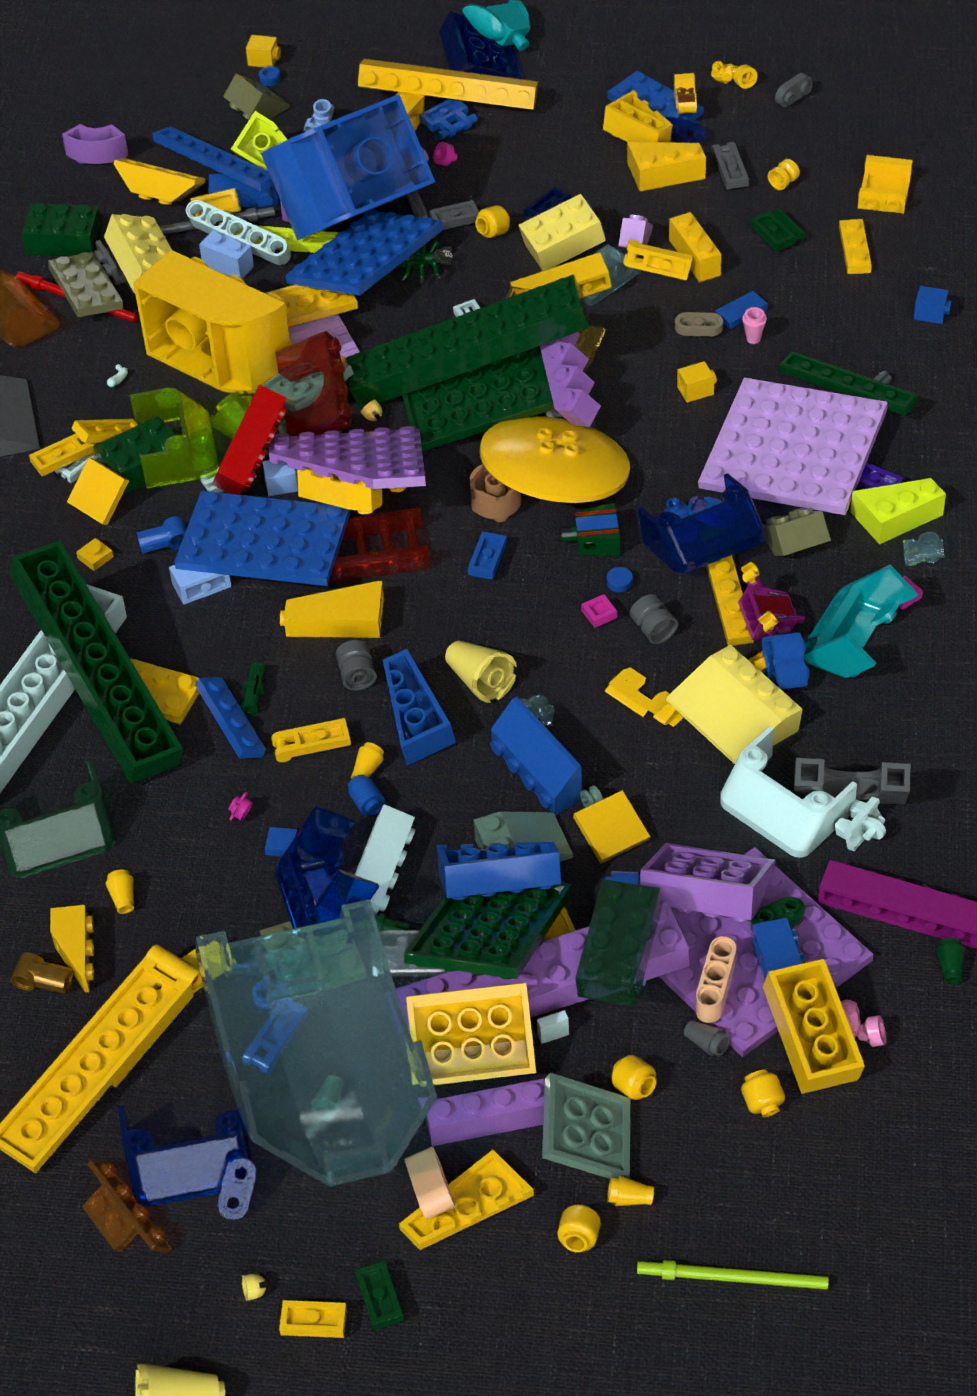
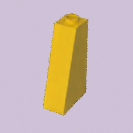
M382 581L287 599L285 610L280 611V625L285 626L286 637L380 638L384 605Z

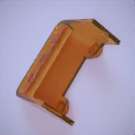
M0 269V338L5 340L10 346L17 348L18 346L24 347L54 332L59 326L60 321L18 278Z

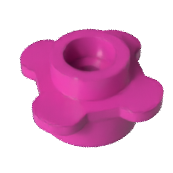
M247 792L241 798L236 796L230 804L228 810L232 814L229 820L233 821L236 817L242 821L250 811L253 802L246 798L248 796Z

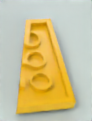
M491 1150L448 1184L455 1204L454 1208L426 1219L419 1207L400 1222L399 1227L419 1250H422L534 1196V1189L494 1150Z

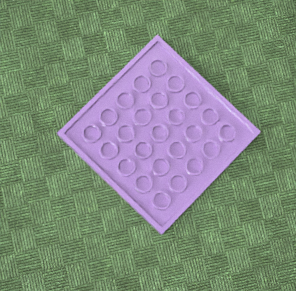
M744 378L698 480L699 488L803 508L812 507L814 510L846 515L852 500V491H855L887 412V402Z

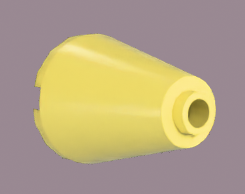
M455 641L447 648L446 662L478 699L486 703H490V700L494 698L499 700L508 693L515 682L516 675L513 674L514 666L517 667L514 658L508 653L463 641Z
M137 1364L135 1396H225L224 1381H218L217 1375L151 1364Z

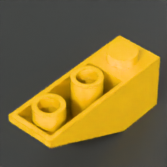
M85 905L51 908L50 932L55 949L66 965L72 968L73 975L83 990L90 992V980H94V966L89 961V957L94 956L93 939H89V933H94L93 916H88Z

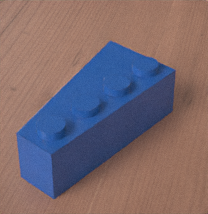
M405 649L383 659L400 745L407 766L456 743L449 720L409 651Z
M555 842L516 843L514 848H509L501 843H490V846L486 849L473 848V844H461V850H447V845H437L439 877L447 898L462 900L470 895L493 896L497 892L502 891L519 893L527 888L549 889L553 885L561 884L560 858Z

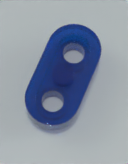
M678 117L666 118L673 124L671 141L700 143L703 140L705 133L699 123ZM689 130L694 132L693 138L688 136Z
M246 1157L232 1159L227 1164L218 1197V1209L223 1217L230 1220L239 1219L246 1214L252 1196L257 1172L254 1163ZM238 1167H244L247 1170L246 1175L242 1178L235 1175V1170ZM231 1197L239 1200V1204L235 1208L227 1205V1201Z

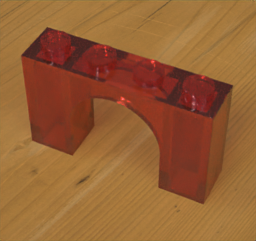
M327 331L275 352L278 373L290 382L316 372H322L324 376L323 389L319 397L311 405L285 415L286 429L289 436H299L303 432H313L314 435H320L326 431H340L351 426L350 416L352 411L347 400L348 387L343 375L345 367L340 356L341 344L336 337L334 338Z

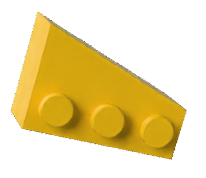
M627 142V164L639 191L706 178V156L700 143Z

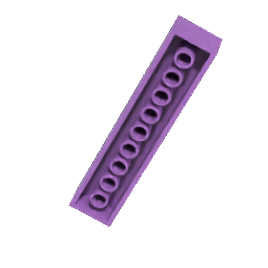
M666 901L541 942L518 979L506 980L498 976H477L469 972L453 971L391 990L390 995L410 1057H413L406 996L526 982L530 1018L688 967L690 966L689 950L671 906Z

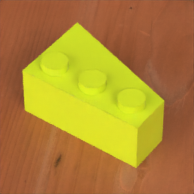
M932 478L852 491L850 513L880 545L944 514L946 493Z

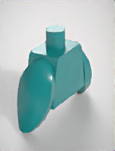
M509 0L506 4L488 6L487 8L475 4H469L463 8L466 18L483 36L495 40L501 46L515 45L519 51L528 47L529 41L525 36L530 30L529 15L520 0Z

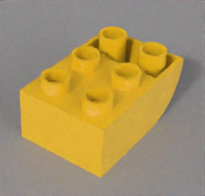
M173 250L168 251L133 282L147 355L220 391L235 394L255 393L259 384L263 385L293 364L291 352L293 345L289 337L287 322L288 308L284 300L277 294L260 292L248 286L236 275L226 276L209 268L198 257L190 259Z

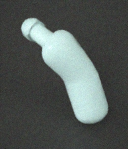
M117 364L116 369L118 373L107 380V385L115 387L120 384L128 374L127 368H122L120 364Z

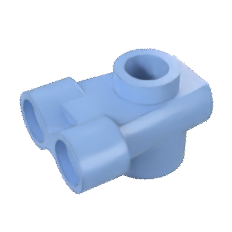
M325 99L317 100L313 105L314 114L311 119H307L304 131L306 132L331 122L334 112L333 104H330Z

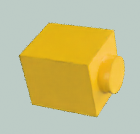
M251 35L246 46L248 66H274L276 60H279L281 55V49L277 45V37Z
M705 361L677 369V388L687 403L714 395V384L717 383L716 375L713 370L709 369Z

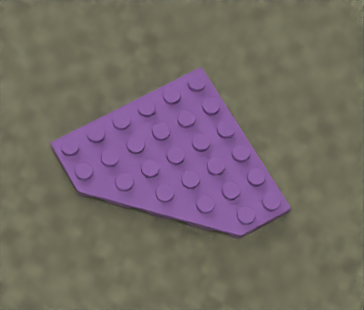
M411 426L401 427L400 430L377 428L373 432L354 429L349 431V433H339V431L332 430L320 435H314L313 432H303L299 436H289V434L280 433L274 435L271 443L269 442L270 463L279 464L281 460L285 461L288 467L303 471L308 467L313 470V474L325 477L336 474L339 476L340 481L356 484L359 480L365 483L367 488L371 489L426 486L420 431Z

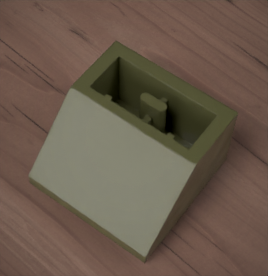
M812 507L790 511L789 515L782 517L779 515L765 520L766 524L758 526L761 535L775 556H785L831 541L823 511H813Z

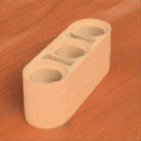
M715 938L708 950L696 992L697 1018L705 1023L716 1022L723 1013L736 963V944L731 938Z
M433 1146L404 1159L418 1203L426 1219L455 1207L443 1168Z

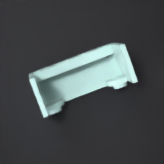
M769 726L740 753L721 791L720 804L727 812L788 854L799 858L806 857L835 830V824L840 818L847 819L850 816L849 810L856 800L857 784L852 781L835 798L824 791H813L804 799H801L761 772L766 767L767 761L772 757L774 729Z

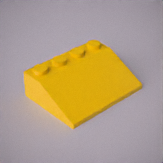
M526 982L406 996L416 1087L536 1073Z

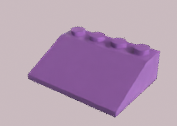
M665 843L641 869L639 902L647 903L651 907L668 901L670 906L676 908L678 912L689 913L697 911L703 912L708 917L728 916L738 922L752 920L759 911L775 867V860Z

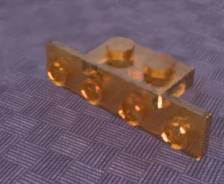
M91 1159L87 1165L102 1185L82 1207L114 1251L122 1252L139 1233L151 1250L167 1254L171 1247L166 1242V1234L151 1222L148 1210L135 1201L132 1197L134 1195L132 1189L117 1177V1169L108 1161L101 1162Z

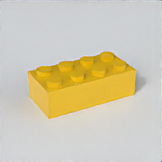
M825 959L769 971L762 987L801 1094L857 1081L865 1065Z

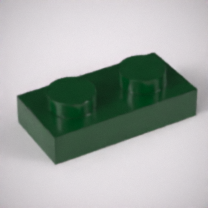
M385 1261L356 1269L355 1276L373 1331L403 1322V1313Z

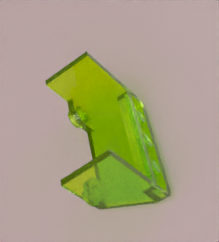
M170 387L130 394L134 419L138 425L160 416L164 422L180 420L183 435H174L167 439L164 444L165 451L140 455L146 488L198 480L203 476H208L209 478L216 475L215 472L219 468L209 413L206 408L177 389Z

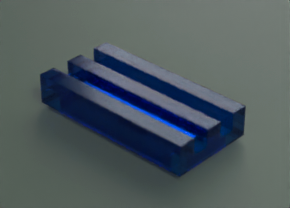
M552 187L524 209V216L527 218L531 216L533 218L571 199V195L556 187Z

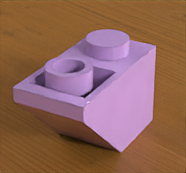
M630 214V219L623 218L619 246L627 248L629 240H637L641 244L647 245L653 225L647 222L648 219L644 218V216Z

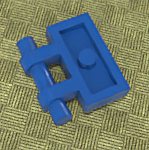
M448 99L419 114L420 122L430 131L435 132L441 129V131L437 132L440 140L450 139L456 135V132L462 129L467 130L478 121L475 114L467 116L468 107L458 99Z

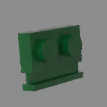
M779 207L776 208L775 212L768 211L751 218L750 226L776 252L796 244L797 240H805V232Z

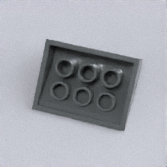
M0 375V457L40 449L27 379Z

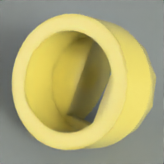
M372 400L361 410V414L369 421H376L375 415L377 413L380 417L382 416V407L376 400Z
M259 1274L242 1276V1287L247 1301L260 1298L266 1291V1287L259 1286V1282L265 1281Z

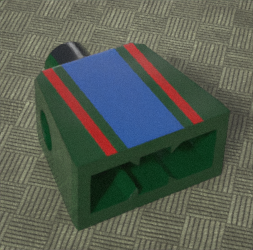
M615 503L578 510L575 512V526L560 527L562 542L577 541L578 553L580 555L620 556V534Z

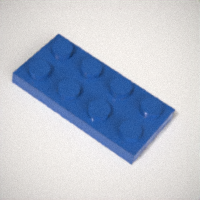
M639 71L634 72L608 91V99L613 102L633 90L636 91L638 99L641 101L646 100L653 112L658 111L673 124L672 135L680 132L703 115L704 107L697 104L696 113L678 114L674 90Z

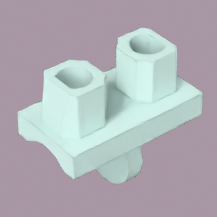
M871 797L867 803L856 799L849 810L850 817L853 820L840 818L836 822V835L846 839L847 849L855 851L865 839H881L886 834V829L883 825L885 819L878 810L879 799Z

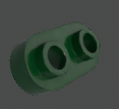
M784 897L761 907L751 920V930L753 931V924L767 922L762 920L764 918L769 919L768 921L787 918L790 928L798 926L804 920L805 905L796 897Z

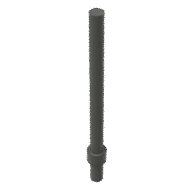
M254 207L246 209L245 212L233 213L231 215L245 221L248 220V222H255L259 218L275 216L274 207L255 209ZM191 221L159 226L163 235L197 229L192 225ZM223 221L216 222L214 226H218L219 223Z

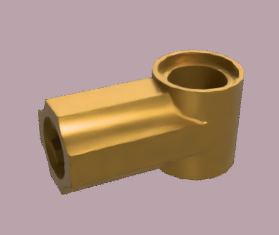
M26 952L21 955L10 981L15 987L24 991H33L37 987L65 994L66 991L69 992L74 973L72 968L47 963L40 956Z

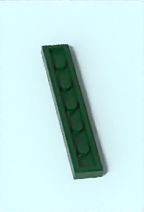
M793 351L779 365V371L835 392L886 401L888 405L887 410L903 416H907L919 402V395Z

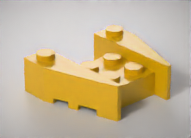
M308 467L303 471L297 470L298 497L345 509L358 510L360 514H371L382 505V489L367 488L365 483L359 480L356 484L340 481L339 476L336 474H332L330 477L313 474V470ZM407 487L389 488V491L402 492Z

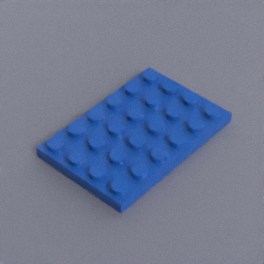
M367 211L363 217L351 223L350 227L338 233L330 242L323 244L322 248L317 252L310 254L305 261L294 266L293 270L285 275L287 284L361 295L443 231V221L434 220L430 217L420 218L413 215H398L394 212Z
M201 491L176 556L175 568L327 586L350 517V509L328 504Z

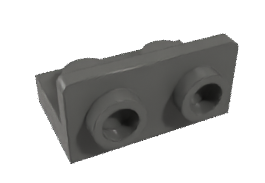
M100 240L95 241L97 250L94 251V255L99 263L103 264V269L108 278L111 277L115 285L126 282L127 279L110 247L105 248Z

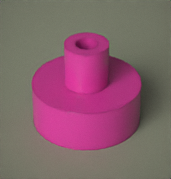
M440 142L436 146L434 151V161L436 164L448 166L452 161L455 162L457 160V153H454L453 145Z

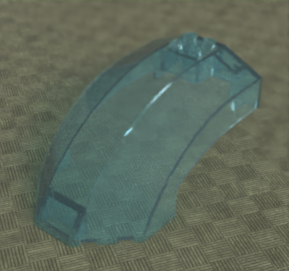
M370 899L341 905L340 919L236 942L228 943L225 931L197 936L196 957L216 1038L238 1111L251 1140L329 1187L391 1173L437 1099L422 1041L419 1040L413 1043L392 980Z

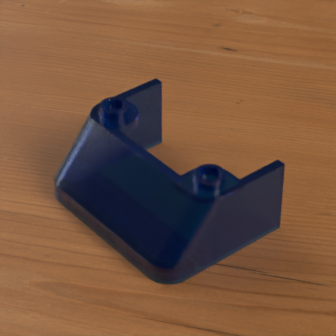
M724 474L726 489L722 493L724 502L685 518H681L670 511L662 512L658 516L653 517L643 507L638 508L643 544L674 572L687 573L760 544L765 540L763 523L747 488L730 474Z
M315 806L281 857L275 873L293 931L304 936L355 923L361 918L363 910L379 888V884L340 870L345 860L341 843L355 822L353 819Z
M239 1083L232 1084L237 1110L224 1112L216 1118L214 1123L216 1135L155 1147L153 1136L149 1131L145 1129H130L124 1105L118 1106L125 1159L132 1194L137 1204L143 1207H151L242 1189L252 1183L255 1173Z

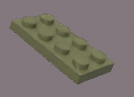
M83 252L79 255L62 256L57 259L48 260L49 270L77 317L123 309V300L93 252Z

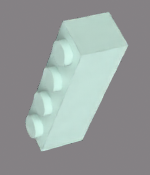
M385 804L383 805L342 907L351 911L357 909L377 915L379 910L385 911L390 896L386 894L387 889H393L399 875L394 872L396 866H402L407 854L403 847L405 844H410L415 833V829L411 828L415 817Z

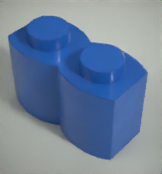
M800 632L763 637L762 651L766 663V677L780 689L807 686L810 673L809 668L804 662L806 643Z

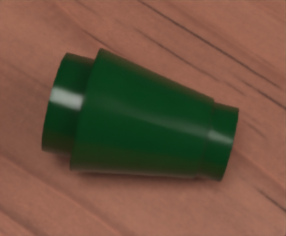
M957 938L943 939L939 941L936 953L944 982L947 984L960 983L962 981L965 947L962 945V941Z

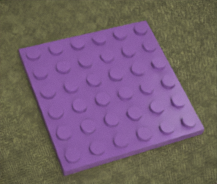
M755 847L748 851L746 854H744L748 856L766 858ZM776 866L774 867L760 908L784 897H796L804 903V920L793 928L796 929L798 936V952L804 953L806 963L825 959L835 988H837L873 961L872 952ZM671 907L688 945L690 966L659 977L695 1012L696 992L711 942L717 937H728L736 944L735 970L722 1016L716 1022L707 1024L724 1029L726 1034L730 1036L729 1045L744 1057L778 1032L762 987L765 980L752 943L751 920L738 922L728 916L708 917L703 912L692 911L683 913Z

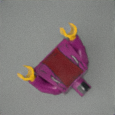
M753 562L741 568V571L744 573L742 576L743 581L748 586L738 604L752 640H762L763 637L790 634L796 623L802 624L804 622L805 610L793 607L790 597L786 592L774 590L763 585L758 577L760 575L759 570Z

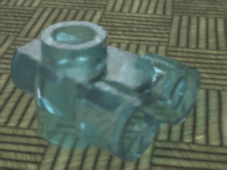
M934 532L923 533L918 541H915V539L903 540L906 566L918 565V562L923 561L934 563L939 558L945 557L943 539H939L938 534Z
M536 695L528 701L527 699L519 698L544 726L552 724L554 705H549L546 697Z

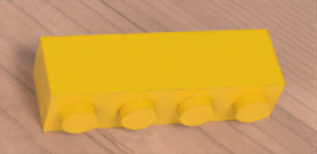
M600 252L510 282L513 296L573 274L584 297L612 287L609 271Z

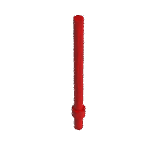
M21 271L16 274V280L29 284L33 289L39 291L43 289L65 297L59 285L46 281L44 277L39 275L32 276ZM125 309L106 312L136 323L139 318L138 314Z

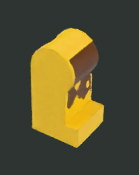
M694 73L674 74V96L678 114L697 112Z

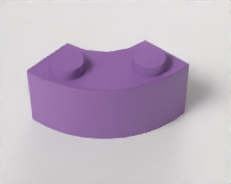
M79 124L62 134L66 155L78 163H114L116 159H123L129 156L125 134L112 124L101 128H89Z

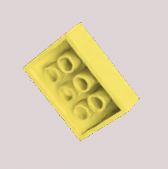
M732 645L708 657L666 698V701L734 764L740 753L769 726L774 729L773 746L798 732L803 710Z

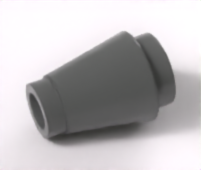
M691 1020L684 1029V1036L710 1056L716 1055L719 1057L723 1055L729 1046L730 1036L722 1028Z

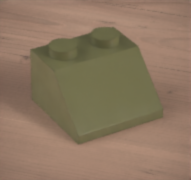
M235 74L223 96L230 101V107L239 112L242 110L244 112L242 116L248 120L255 111L271 119L290 107L289 103L265 85L239 74Z

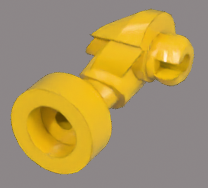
M716 61L712 65L711 76L719 82L727 84V82H731L734 79L738 86L748 89L757 80L756 70L749 65L723 64L721 61Z

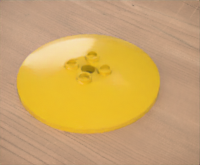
M531 416L499 422L484 434L480 444L482 463L491 475L518 492L548 501L582 503L604 499L623 488L630 472V462L625 451L612 438L595 428L572 425L567 419L558 417Z

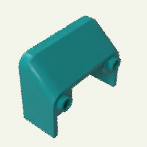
M891 565L844 586L834 596L806 640L804 661L807 664L843 678H854L861 672L874 667L876 662L863 649L864 645L877 625L883 622L885 624L891 622L897 615L896 610L898 606L916 598L918 593Z

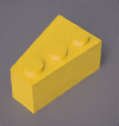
M633 90L606 106L603 130L611 133L613 136L619 137L626 142L670 143L673 124L658 111L653 112L646 100L641 101L638 99L636 91Z

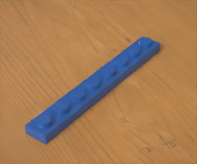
M171 126L153 132L154 142L176 151V153L182 154L191 160H195L204 166H208L217 172H221L232 179H236L244 185H249L260 192L269 191L271 187H274L267 170Z

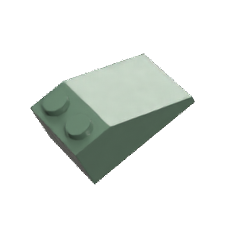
M500 811L474 819L475 841L479 849H486L490 846V843H501L509 848H514L516 843L555 842L559 851L560 862L573 858V853L554 812Z

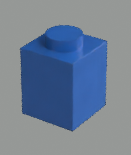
M920 286L915 303L914 320L943 324L945 314L949 315L952 301L948 300L949 290Z

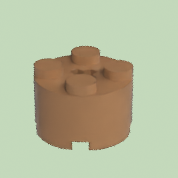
M483 464L473 470L470 475V496L473 512L482 517L494 519L496 522L506 521L508 516L514 514L521 505V492L497 480Z

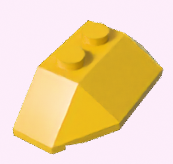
M127 158L114 160V165L130 192L139 194V198L151 200L153 197L159 199V203L172 205V202L184 199L205 183V178Z

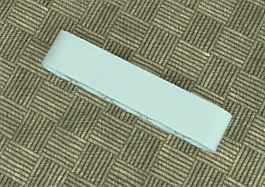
M193 200L187 205L186 214L192 225L208 234L215 231L251 245L252 254L274 264L284 265L290 260V249L282 237L203 201ZM203 212L199 217H194L196 213ZM223 221L221 225L214 226L216 222ZM243 230L241 234L234 235L236 231ZM263 239L261 243L254 244L256 240ZM283 248L282 252L274 253L276 249Z

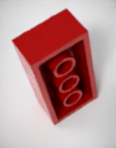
M259 384L212 483L213 486L230 494L241 495L242 491L248 492L256 475L252 469L258 471L267 452L263 447L269 448V442L271 443L277 431L273 426L279 427L288 408L284 406L286 397Z

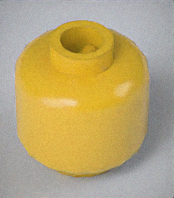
M499 205L482 209L476 218V229L486 238L503 235L510 227V216Z
M628 1055L615 1063L612 1072V1084L625 1096L633 1100L642 1099L649 1096L655 1089L656 1071L640 1057Z
M766 1069L747 1075L744 1078L745 1083L741 1086V1092L749 1111L754 1114L761 1113L763 1117H769L780 1111L778 1106L785 1101V1094L777 1075L768 1073Z
M573 1205L566 1208L562 1213L557 1231L559 1241L568 1250L573 1252L590 1250L595 1246L601 1226L599 1215L596 1211L584 1205Z

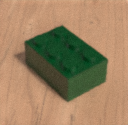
M31 203L21 233L26 255L74 256L83 252L94 253L96 251L95 241L99 240L103 227L99 206Z
M160 416L154 417L93 446L98 462L129 480L123 495L187 465L182 442Z

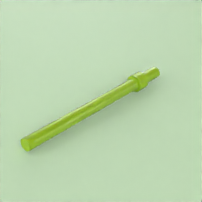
M663 1260V1263L638 1261L637 1274L662 1276V1279L675 1280V1277L828 1290V1277L679 1265L676 1264V1261Z

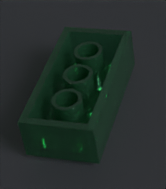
M602 879L575 977L578 997L637 1006L662 910L660 888Z

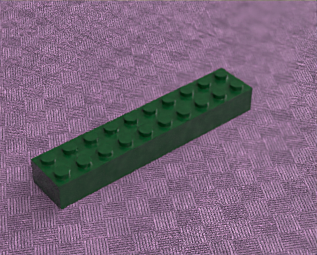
M573 274L346 357L347 365L351 366L354 373L349 377L350 392L362 410L372 400L382 403L588 329L590 325L583 292Z
M61 541L13 556L10 577L129 783L139 782L179 766L183 752L181 744Z

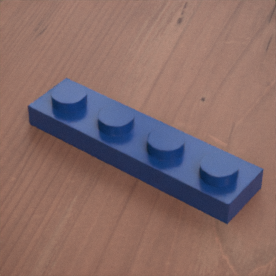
M199 678L195 686L239 759L262 758L266 748L223 678Z

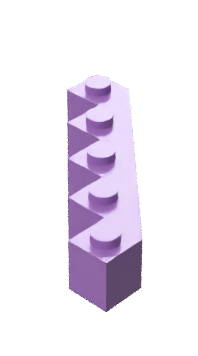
M576 332L540 345L555 410L572 425L590 427L600 405L588 395L595 382L583 372L589 360L577 349L583 336Z

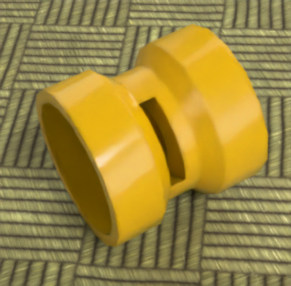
M784 159L779 163L778 167H774L769 171L768 180L775 189L783 190L790 182L795 181L799 177V167L791 159Z

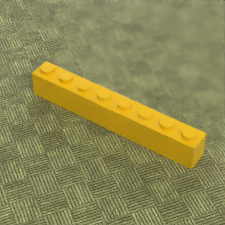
M363 59L360 63L358 86L526 109H534L538 82L370 59Z

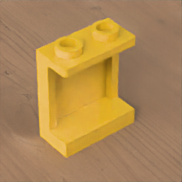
M867 155L862 187L859 190L858 208L904 214L913 160Z

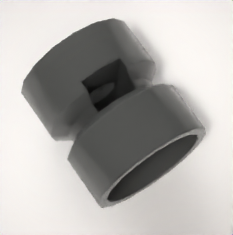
M648 594L641 597L630 610L631 618L638 627H641L642 632L653 644L667 641L678 628V621L666 609L657 595Z
M350 640L341 644L336 650V659L341 670L340 674L343 685L347 689L356 691L370 687L375 682L377 676L368 644L361 640Z

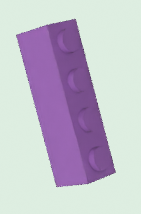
M544 1079L425 1101L426 1121L432 1146L543 1125Z

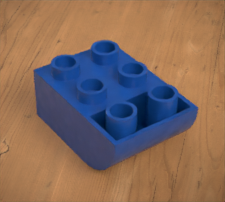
M399 94L313 128L261 153L297 241L409 195L435 182Z

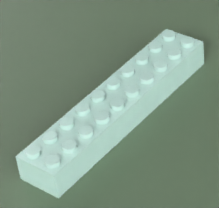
M87 585L113 631L116 633L127 618L123 597ZM42 630L0 685V793L75 690Z

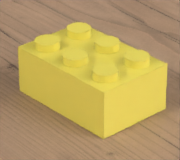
M581 194L519 224L524 243L542 271L551 269L606 241L600 220Z

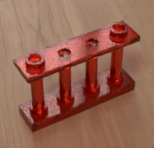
M421 508L348 518L342 540L355 538L358 555L343 557L340 545L329 584L431 569L428 544L419 546L416 529L423 528ZM406 531L409 547L394 549L391 533ZM381 534L384 551L368 553L365 537Z

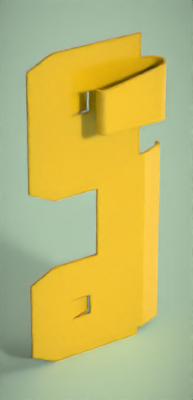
M631 667L623 669L609 682L610 685L606 688L605 692L642 717L650 711L655 714L653 716L654 719L665 726L669 724L672 727L684 718L666 701L667 696L670 694L667 691L658 693L652 700L637 691L645 684L646 677Z

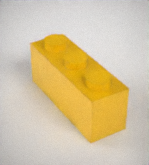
M688 212L670 218L669 241L677 252L693 256L690 270L697 280L702 282L721 276V253L692 213Z

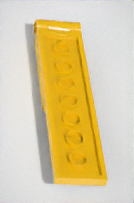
M158 944L150 948L144 959L0 1123V1150L34 1173H37L111 1085L116 1088L194 997L192 992L197 991L202 985L205 977L204 972Z

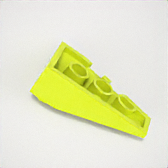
M255 111L231 150L239 158L267 170L261 153L288 139L274 122Z

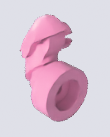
M852 1000L841 1001L854 1038L857 1036L859 1040L868 1042L872 1047L886 1044L885 1026L880 1015L867 1017L865 1023L861 1024V1019L859 1018L860 1010L857 1003Z

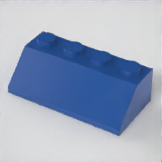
M518 697L513 698L491 728L492 741L490 746L497 756L500 755L506 761L509 770L519 775L526 789L532 790L537 795L540 804L545 809L548 808L551 812H554L556 816L581 801V765Z

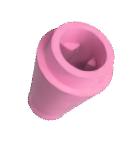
M752 307L746 310L742 320L747 342L757 344L761 341L767 317L762 309Z

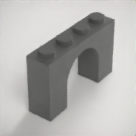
M796 758L793 793L801 799H804L813 791H824L835 798L853 781L857 784V800L868 802L871 797H875L880 800V803L906 804L910 792L911 764L882 762L881 768L876 771L845 772L826 768L824 766L825 759Z

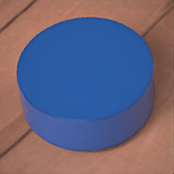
M267 66L259 71V81L265 86L276 85L281 80L280 70L274 66Z
M615 567L607 573V586L610 590L625 592L632 587L633 576L627 568Z

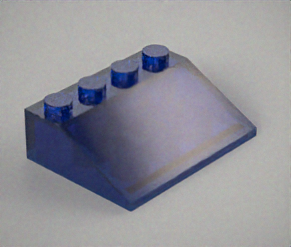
M452 11L449 12L439 33L450 70L524 80L513 45H499L495 40L479 33L465 15Z

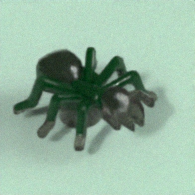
M435 241L428 253H426L428 246L426 243L422 246V250H417L397 266L399 268H406L404 275L401 277V282H404L411 272L414 276H420V283L424 284L425 275L429 272V264L433 266L436 278L439 281L442 280L436 262L451 265L453 263V255L449 251H452V248L440 246L439 242Z

